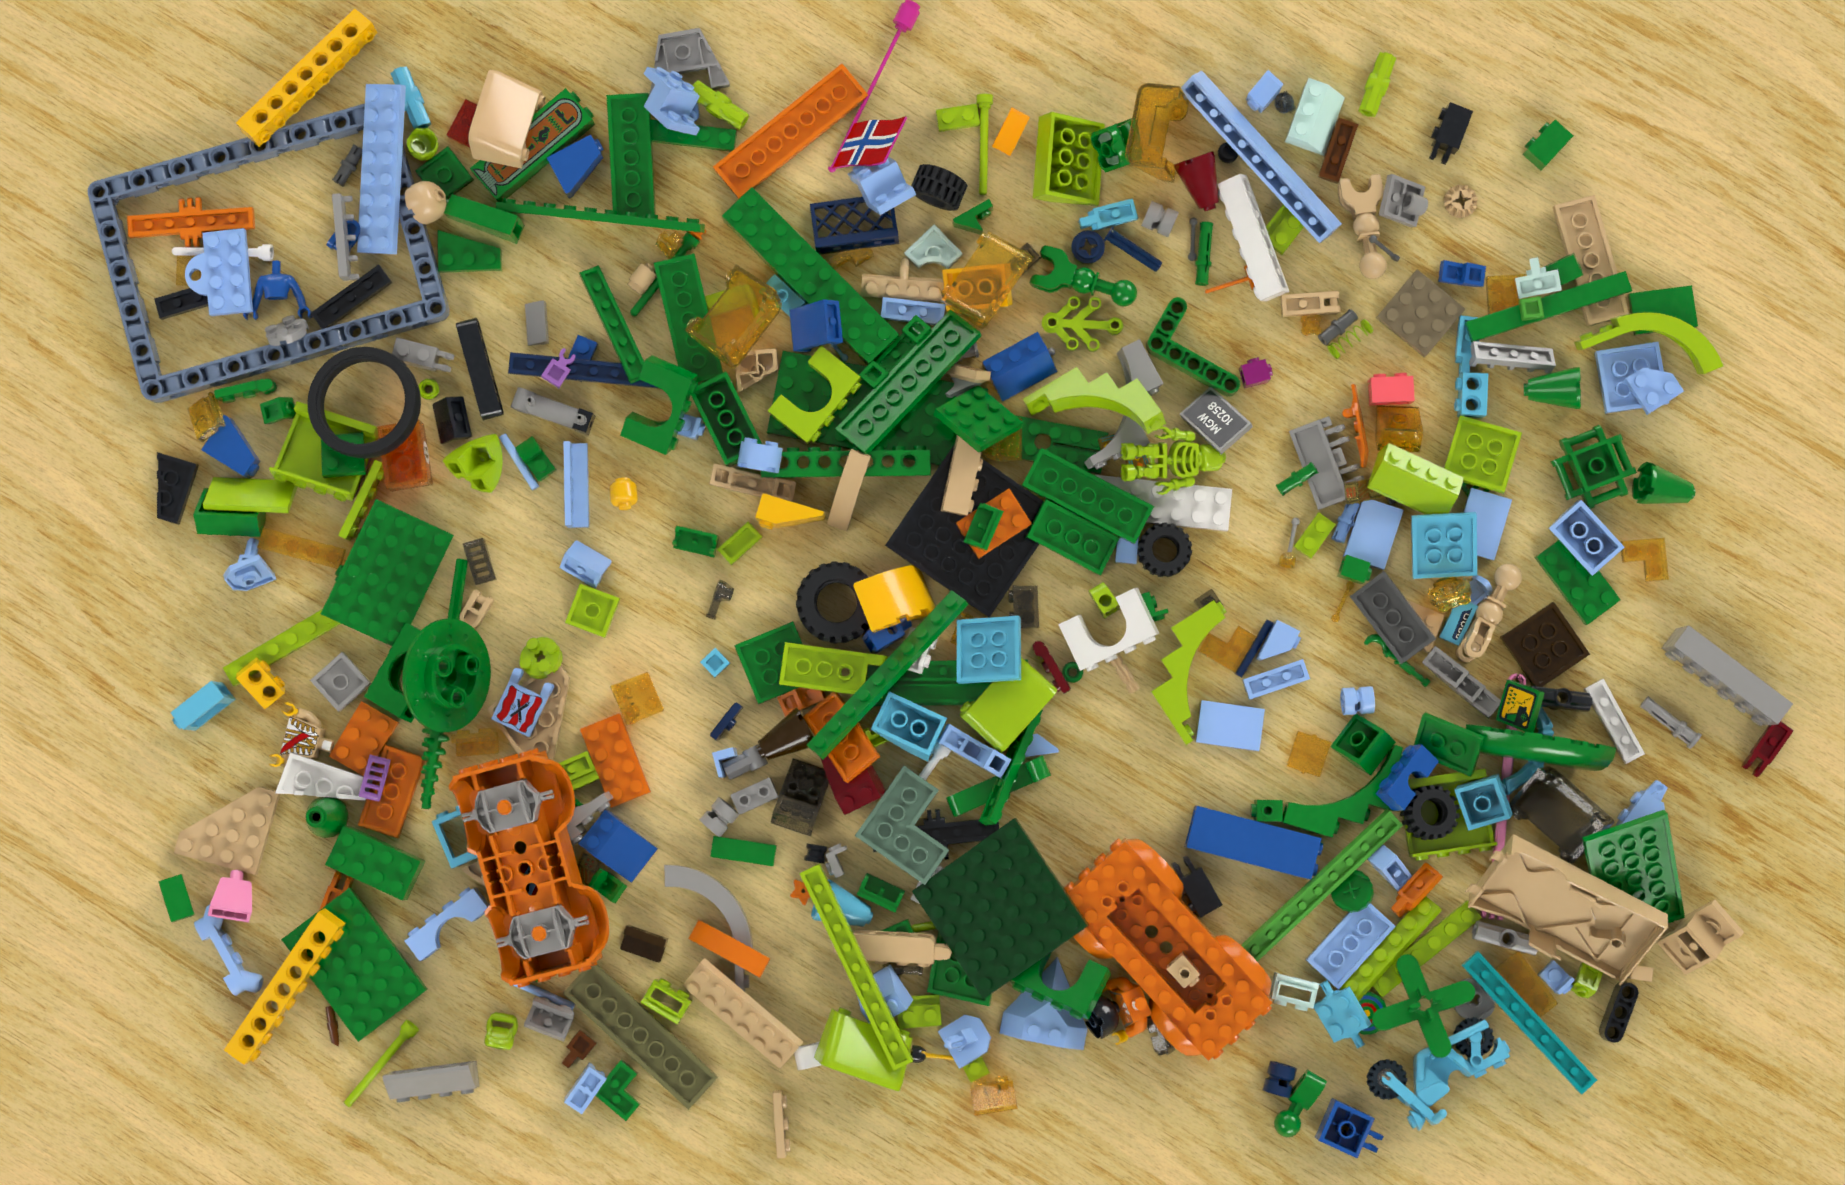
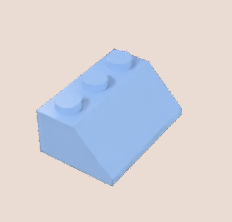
M1582 500L1576 501L1549 527V530L1591 576L1625 548Z

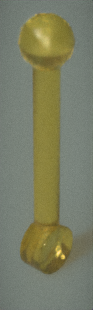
M1351 581L1346 583V590L1337 611L1331 616L1333 622L1340 620L1339 614L1350 590L1354 588V583Z

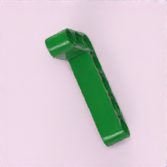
M1173 298L1147 341L1146 349L1148 353L1204 385L1212 387L1224 396L1235 395L1240 388V380L1237 376L1171 340L1187 310V303L1183 298ZM1174 304L1180 305L1182 312L1175 313L1171 306ZM1164 322L1170 323L1172 330H1163L1161 324ZM1158 340L1161 342L1162 347L1154 349L1151 346V342ZM1172 350L1178 351L1180 358L1172 359L1169 352ZM1191 360L1196 361L1198 369H1190L1188 362ZM1214 371L1217 378L1215 380L1208 379L1206 372ZM1226 381H1232L1235 385V389H1226L1224 383Z
M1043 755L1020 765L1017 780L1013 783L1010 793L1051 776ZM997 776L946 797L953 816H959L986 804Z

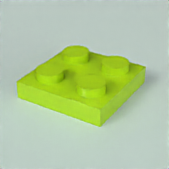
M580 583L565 623L606 638L620 598Z

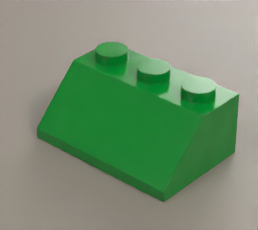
M209 488L203 489L193 513L197 534L261 536L265 526L266 512L204 510L203 502Z

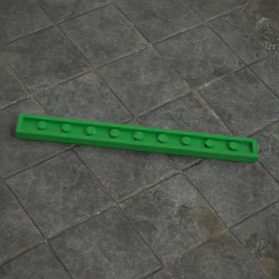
M503 198V202H496L497 209L507 212L701 233L705 231V224H699V219L687 218L686 222H679V217L666 216V220L658 219V215L646 214L645 218L638 217V213L625 211L624 216L617 215L616 210L605 209V213H597V208L584 207V211H577V206L564 205V209L556 208V204L544 203V206L540 207L536 206V202L523 201L522 205L516 204L514 199Z
M951 590L807 744L809 749L824 760L968 606L966 600Z

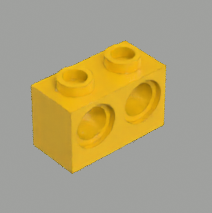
M256 657L237 672L236 679L266 709L285 694V683L279 676L274 677L272 675L270 666L264 660L260 661ZM253 670H258L261 676L259 678H252L249 673ZM266 686H273L275 692L267 694L263 689Z

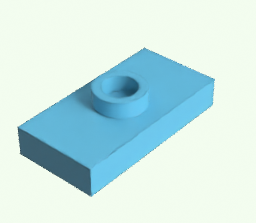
M775 274L760 289L789 317V310L805 305V302Z

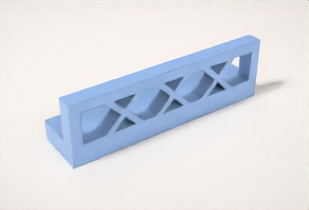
M563 441L565 526L568 528H589L588 444Z

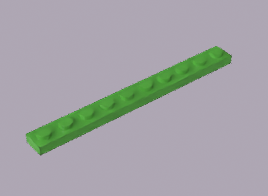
M1386 809L1241 946L1258 962L1395 834L1403 824L1389 809Z

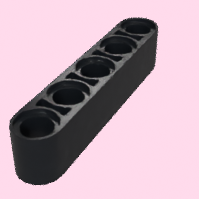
M477 317L456 323L482 420L504 415Z

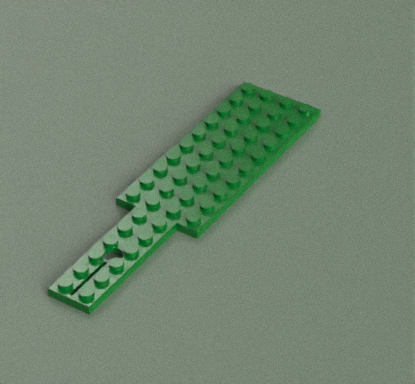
M783 351L773 403L780 395H783L799 409L806 412H816L829 403L832 387L822 375L809 366L808 361L812 356ZM843 362L858 375L867 367ZM862 378L859 382L861 387L855 394L850 393L846 398L848 402L841 411L837 409L833 414L835 418L828 427L824 425L819 431L822 434L816 443L848 449L855 447L837 433L835 428L873 390ZM939 380L876 446H884V450H892V446H905V450H913V446H926V450H931V464L940 466L955 444L957 434L934 416L936 408L956 397L949 398L945 394L954 386V383ZM770 415L767 428L768 434L800 439ZM1015 415L1023 422L1022 428L981 451L982 453L1034 462L1041 450L1036 447L1035 438L1039 434H1046L1051 439V445L1045 450L1089 473L1101 475L1102 468L1096 470L1093 467L1088 470L1084 462L1101 451L1098 439L1108 436L1109 433ZM907 455L904 458L915 461V457L912 455Z

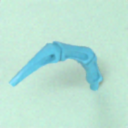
M1541 707L1536 722L1537 733L1553 736V724ZM1528 761L1518 772L1501 780L1506 795H1510L1521 785L1538 776L1539 771L1544 769V763Z

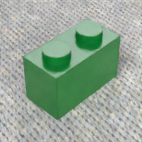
M1556 119L1551 124L1546 122L1538 131L1541 135L1537 139L1532 137L1524 146L1527 150L1522 155L1540 171L1574 136Z

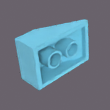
M888 692L871 730L906 752L928 762L945 727L947 718L894 693Z

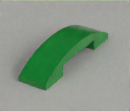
M915 315L902 329V334L876 361L872 360L859 376L874 389L931 330V327Z

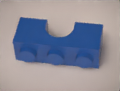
M1422 744L1410 745L1405 748L1400 761L1392 766L1389 776L1379 785L1380 788L1376 795L1393 811L1405 810L1416 795L1409 787V775L1412 774L1415 778H1428L1439 762Z

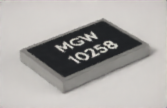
M1209 387L1180 413L1181 418L1221 455L1253 427L1250 421L1212 387Z

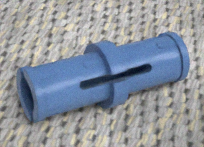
M1355 501L1346 502L1342 515L1337 519L1338 524L1331 538L1332 540L1342 544L1345 543L1350 527L1354 525L1353 520L1360 506L1359 503Z

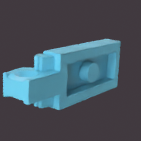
M1128 199L1093 208L1092 211L1088 212L1087 217L1079 218L1078 222L1080 229L1092 227L1093 231L1138 220V215L1133 199Z
M1459 316L1455 350V363H1460L1458 375L1463 372H1470L1469 362L1472 357L1470 348L1472 343L1465 322L1478 317Z

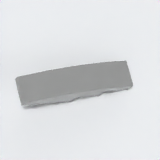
M1435 646L1422 663L1488 719L1500 706L1501 700L1488 691L1486 686L1469 674V671Z

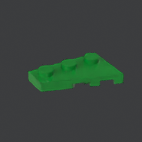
M437 230L438 271L440 273L502 271V250L500 248Z

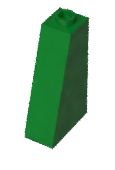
M451 194L450 199H446L447 203L444 214L448 218L514 244L518 243L525 225L517 215Z

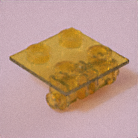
M648 672L610 686L626 725H632L639 720L664 711Z

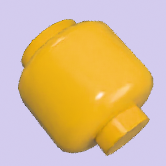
M622 477L615 479L610 485V502L612 505L618 507L619 510H629L631 506L637 503V485L630 478Z

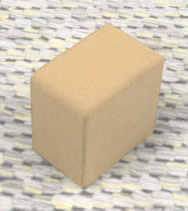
M1637 965L1627 978L1652 982L1654 968Z

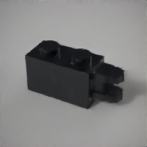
M1451 102L1446 108L1442 107L1438 119L1441 120L1439 127L1435 126L1431 134V138L1434 140L1431 145L1433 148L1429 159L1434 160L1436 158L1438 148L1445 151L1441 164L1446 165L1451 153L1455 155L1460 148L1473 113L1472 110Z
M1186 855L1183 857V861L1190 870V873L1183 875L1180 866L1176 862L1171 865L1183 883L1184 890L1182 896H1187L1190 901L1187 904L1189 909L1201 918L1223 904L1202 867L1195 869Z

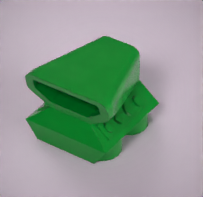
M1135 117L1091 133L1092 146L1099 154L1098 163L1105 173L1143 159Z

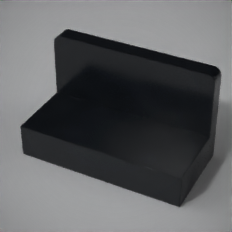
M463 396L445 397L433 403L432 406L441 444L472 437Z

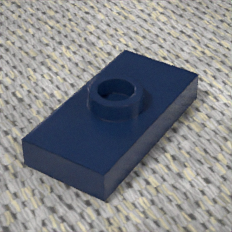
M737 702L734 703L710 733V736L718 741L726 729L730 731L737 723L735 718L744 707Z

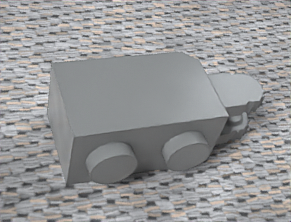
M397 337L392 352L393 355L406 365L430 371L451 372V367L438 364L440 357L447 360H454L455 355L440 351L436 347Z

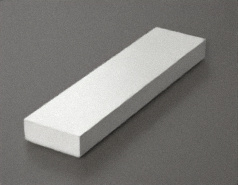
M1601 679L1584 688L1585 693H1590L1592 706L1624 764L1644 755L1642 747L1605 680Z

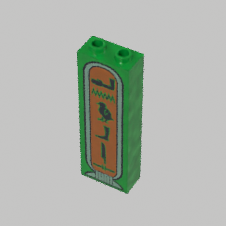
M565 88L534 114L525 141L526 148L529 149V157L527 161H524L522 168L479 160L470 168L497 202H503V198L507 199L548 165L547 157L572 145L595 125L592 119L594 117L593 113L587 107L582 108L579 104L580 98L573 91L569 93Z

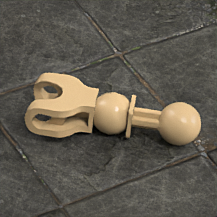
M1379 174L1371 175L1368 181V191L1363 193L1355 191L1348 178H1342L1338 183L1340 205L1352 214L1354 220L1353 229L1358 236L1356 240L1357 242H1363L1365 255L1360 260L1359 268L1362 275L1368 279L1381 277L1387 267L1385 258L1377 253L1376 244L1369 241L1371 235H1375L1377 239L1380 235V223L1375 213L1376 206L1384 190Z
M1503 564L1496 570L1494 580L1497 586L1492 596L1485 597L1483 602L1479 604L1476 610V618L1472 621L1456 649V657L1461 662L1469 663L1475 658L1482 656L1486 651L1496 625L1502 620L1503 610L1507 607V605L1502 603L1507 592L1516 589L1522 581V573L1517 566ZM1463 649H1464V652H1465L1469 657H1465V656L1463 655V652H1462Z

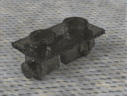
M1151 1016L1147 1017L1149 1033L1157 1032L1158 1034L1151 1037L1154 1051L1157 1052L1158 1056L1168 1055L1175 1051V1048L1160 1033Z

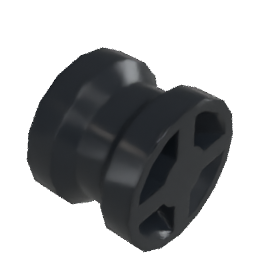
M807 843L806 848L808 852L804 860L825 864L824 853L827 851V846Z

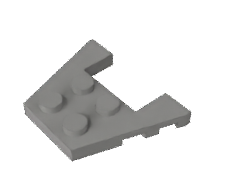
M700 28L658 36L655 69L660 67L667 72L675 71L679 74L708 69L712 90L730 87L727 77ZM652 82V84H651V90H650L649 96H650V94H651V92H652V90H653V88H654V86H655V84H654L653 82Z

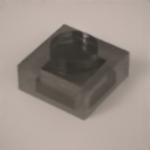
M1212 589L1194 600L1199 609L1213 600L1216 604L1221 601Z

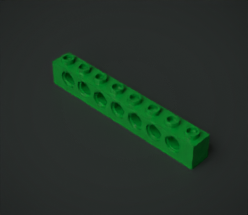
M875 446L868 454L871 455L873 464L867 468L864 477L931 476V450H926V446H913V450H905V446H892V450H884V446ZM799 447L787 448V452H782L781 456L788 459V466L784 469L779 468V473L761 470V478L841 477L844 468L841 466L840 460L843 456H849L850 451H842V447H829V451H821L820 447H808V451H799ZM850 447V450L853 449V450H856V451L861 452V451H860L859 449H857L856 447ZM887 455L894 458V464L891 467H885L882 463L883 458ZM912 455L915 457V464L912 467L904 465L903 460L905 456ZM803 456L809 459V466L806 468H800L798 465V460ZM823 456H828L831 460L830 466L827 468H822L819 464V460Z

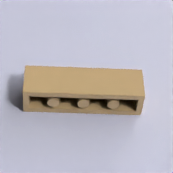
M958 435L956 436L940 511L967 516L968 512L973 510L974 500H971L972 492L977 491L979 479L975 478L977 471H981L983 459L980 458L981 452L978 453Z

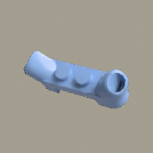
M210 905L206 906L204 917L195 921L194 926L202 941L211 938L230 972L229 975L223 978L227 987L234 996L244 991L257 993L262 987L263 976L244 970L240 954L234 952L230 936L227 933L224 934L221 928L223 918L207 916Z

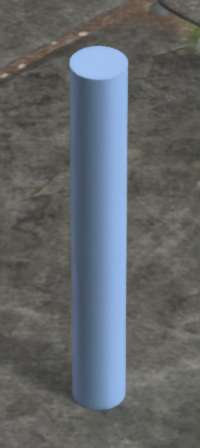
M506 433L501 435L499 439L531 490L537 489L539 487L538 483Z
M530 984L520 987V989L538 997L547 998L554 1004L559 1006L566 1005L572 1010L574 1009L575 1004L572 1001Z

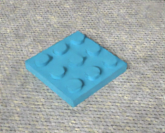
M1476 512L1411 515L1413 579L1477 576Z
M1020 616L957 620L958 684L1021 680Z

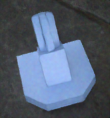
M250 538L247 541L245 553L239 555L238 563L230 565L223 574L224 580L232 590L248 591L276 580L274 572L258 554L259 540Z
M963 1015L938 1031L945 1043L944 1047L948 1048L959 1069L988 1052L991 1036L980 1018Z

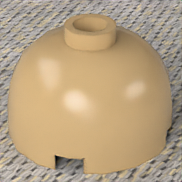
M421 181L411 185L405 191L406 206L408 210L412 209L415 215L413 217L415 220L427 225L442 217L447 201L444 191L438 185L429 181Z

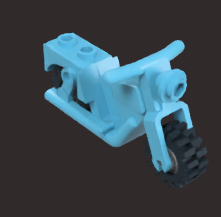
M1477 1017L1467 1018L1456 1026L1453 1035L1449 1036L1451 1046L1456 1044L1455 1048L1459 1049L1460 1053L1468 1058L1465 1060L1462 1055L1460 1056L1452 1048L1449 1055L1444 1058L1433 1056L1428 1047L1419 1051L1413 1057L1414 1093L1406 1087L1407 1078L1406 1071L1402 1069L1403 1066L1397 1064L1394 1060L1390 1061V1059L1380 1060L1375 1063L1367 1073L1366 1082L1370 1092L1372 1091L1375 1097L1383 1100L1397 1098L1404 1105L1412 1109L1409 1110L1407 1120L1412 1128H1417L1420 1131L1425 1120L1431 1125H1436L1447 1116L1445 1109L1433 1113L1429 1107L1449 1092L1448 1078L1451 1072L1459 1070L1464 1076L1470 1077L1474 1075L1476 1079L1486 1074L1487 1071L1485 1069L1491 1066L1497 1069L1507 1064L1505 1059L1510 1057L1508 1054L1510 1049L1505 1040L1502 1041L1500 1037L1494 1040L1493 1029H1490L1486 1020L1477 1019ZM1494 1044L1492 1053L1486 1059L1483 1060L1482 1056L1489 1052L1490 1048Z

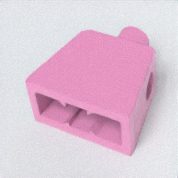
M232 870L230 878H220L207 916L249 923L252 913V883L243 880L244 873L242 871Z

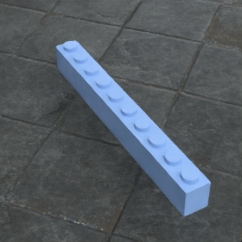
M1203 71L1192 75L1179 89L1183 95L1319 243L1327 239L1342 225L1336 216Z

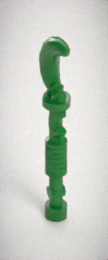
M1371 634L1365 639V645L1371 642L1379 643L1382 646L1384 657L1387 658L1389 656L1394 659L1395 665L1399 664V667L1409 675H1413L1422 682L1421 684L1424 687L1428 686L1430 680L1416 672L1415 668L1408 662L1401 664L1379 634Z

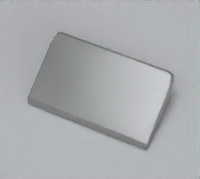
M543 300L525 304L528 346L549 344L546 302Z

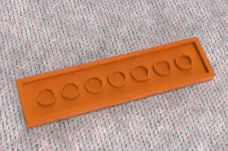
M840 64L715 164L713 169L736 197L740 199L751 187L753 189L756 188L862 103L868 94L847 68Z

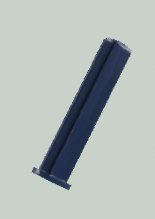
M1112 226L1103 241H1109L1155 272L1159 270L1162 261L1113 230L1114 227Z

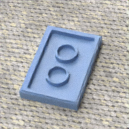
M1470 488L1463 513L1476 512L1477 556L1495 560L1512 499Z
M1370 498L1361 500L1343 557L1349 555L1370 562L1372 567L1384 570L1404 510Z
M1201 700L1196 743L1259 751L1265 709Z

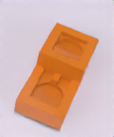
M797 688L777 697L786 717L797 707L800 711L823 701L826 695L822 690Z

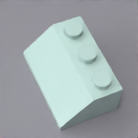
M1308 78L1285 142L1324 156L1345 97L1330 85Z

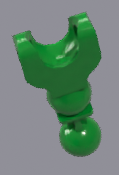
M1046 245L1041 247L1040 254L1043 259L1053 263L1054 269L1046 276L1033 275L1029 282L1032 287L1047 293L1057 292L1061 288L1071 289L1072 287L1079 293L1086 294L1091 292L1092 296H1094L1095 291L1111 295L1113 302L1122 307L1131 305L1137 298V288L1131 281L1119 280L1114 284L1100 279L1099 272L1095 274L1093 270L1084 267L1078 269L1077 265L1072 264L1068 260V256L1063 250Z

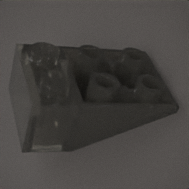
M794 758L792 759L773 810L772 824L811 837L829 786V781L823 768Z

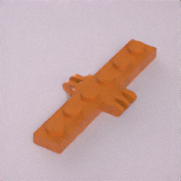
M201 197L195 198V206L193 198H187V206H185V200L182 198L179 199V212L127 216L128 237L180 235L181 240H185L186 247H191V239H193L194 247H199V238H203L202 233L242 228L245 230L255 229L254 208L202 210Z

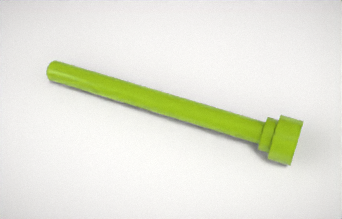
M977 94L976 104L980 109L979 194L986 195L988 177L989 109L993 104V95Z
M405 1020L400 1026L399 1036L344 1101L347 1107L353 1105L406 1039L414 1037L419 1032V1028L414 1023Z

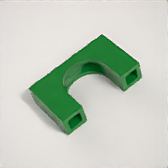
M653 355L648 357L644 362L639 379L666 392L672 403L671 416L665 421H654L631 412L625 419L620 436L664 455H667L671 450H675L679 441L676 438L678 431L681 432L685 424V420H683L684 414L691 407L692 401H689L690 396L695 393L698 382H696L698 374Z
M405 623L364 697L398 718L412 723L415 717L409 710L404 692L400 687V675L407 651L421 630Z
M1051 952L1010 981L1013 985L1012 988L1016 991L1031 993V997L1040 1002L1046 1000L1057 1010L1062 1011V1009L1070 1011L1069 1014L1076 1019L1081 1020V1018H1085L1088 1020L1111 973L1107 967L1089 959L1079 980L1072 987L1066 990L1050 989L1043 983L1042 974L1052 954Z

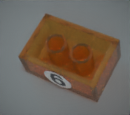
M420 420L417 421L409 437L398 448L382 455L386 489L391 492L433 485L425 426ZM397 423L377 426L379 439L391 432Z

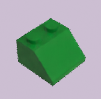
M1356 714L1330 747L1354 766L1371 776L1396 741L1385 730Z

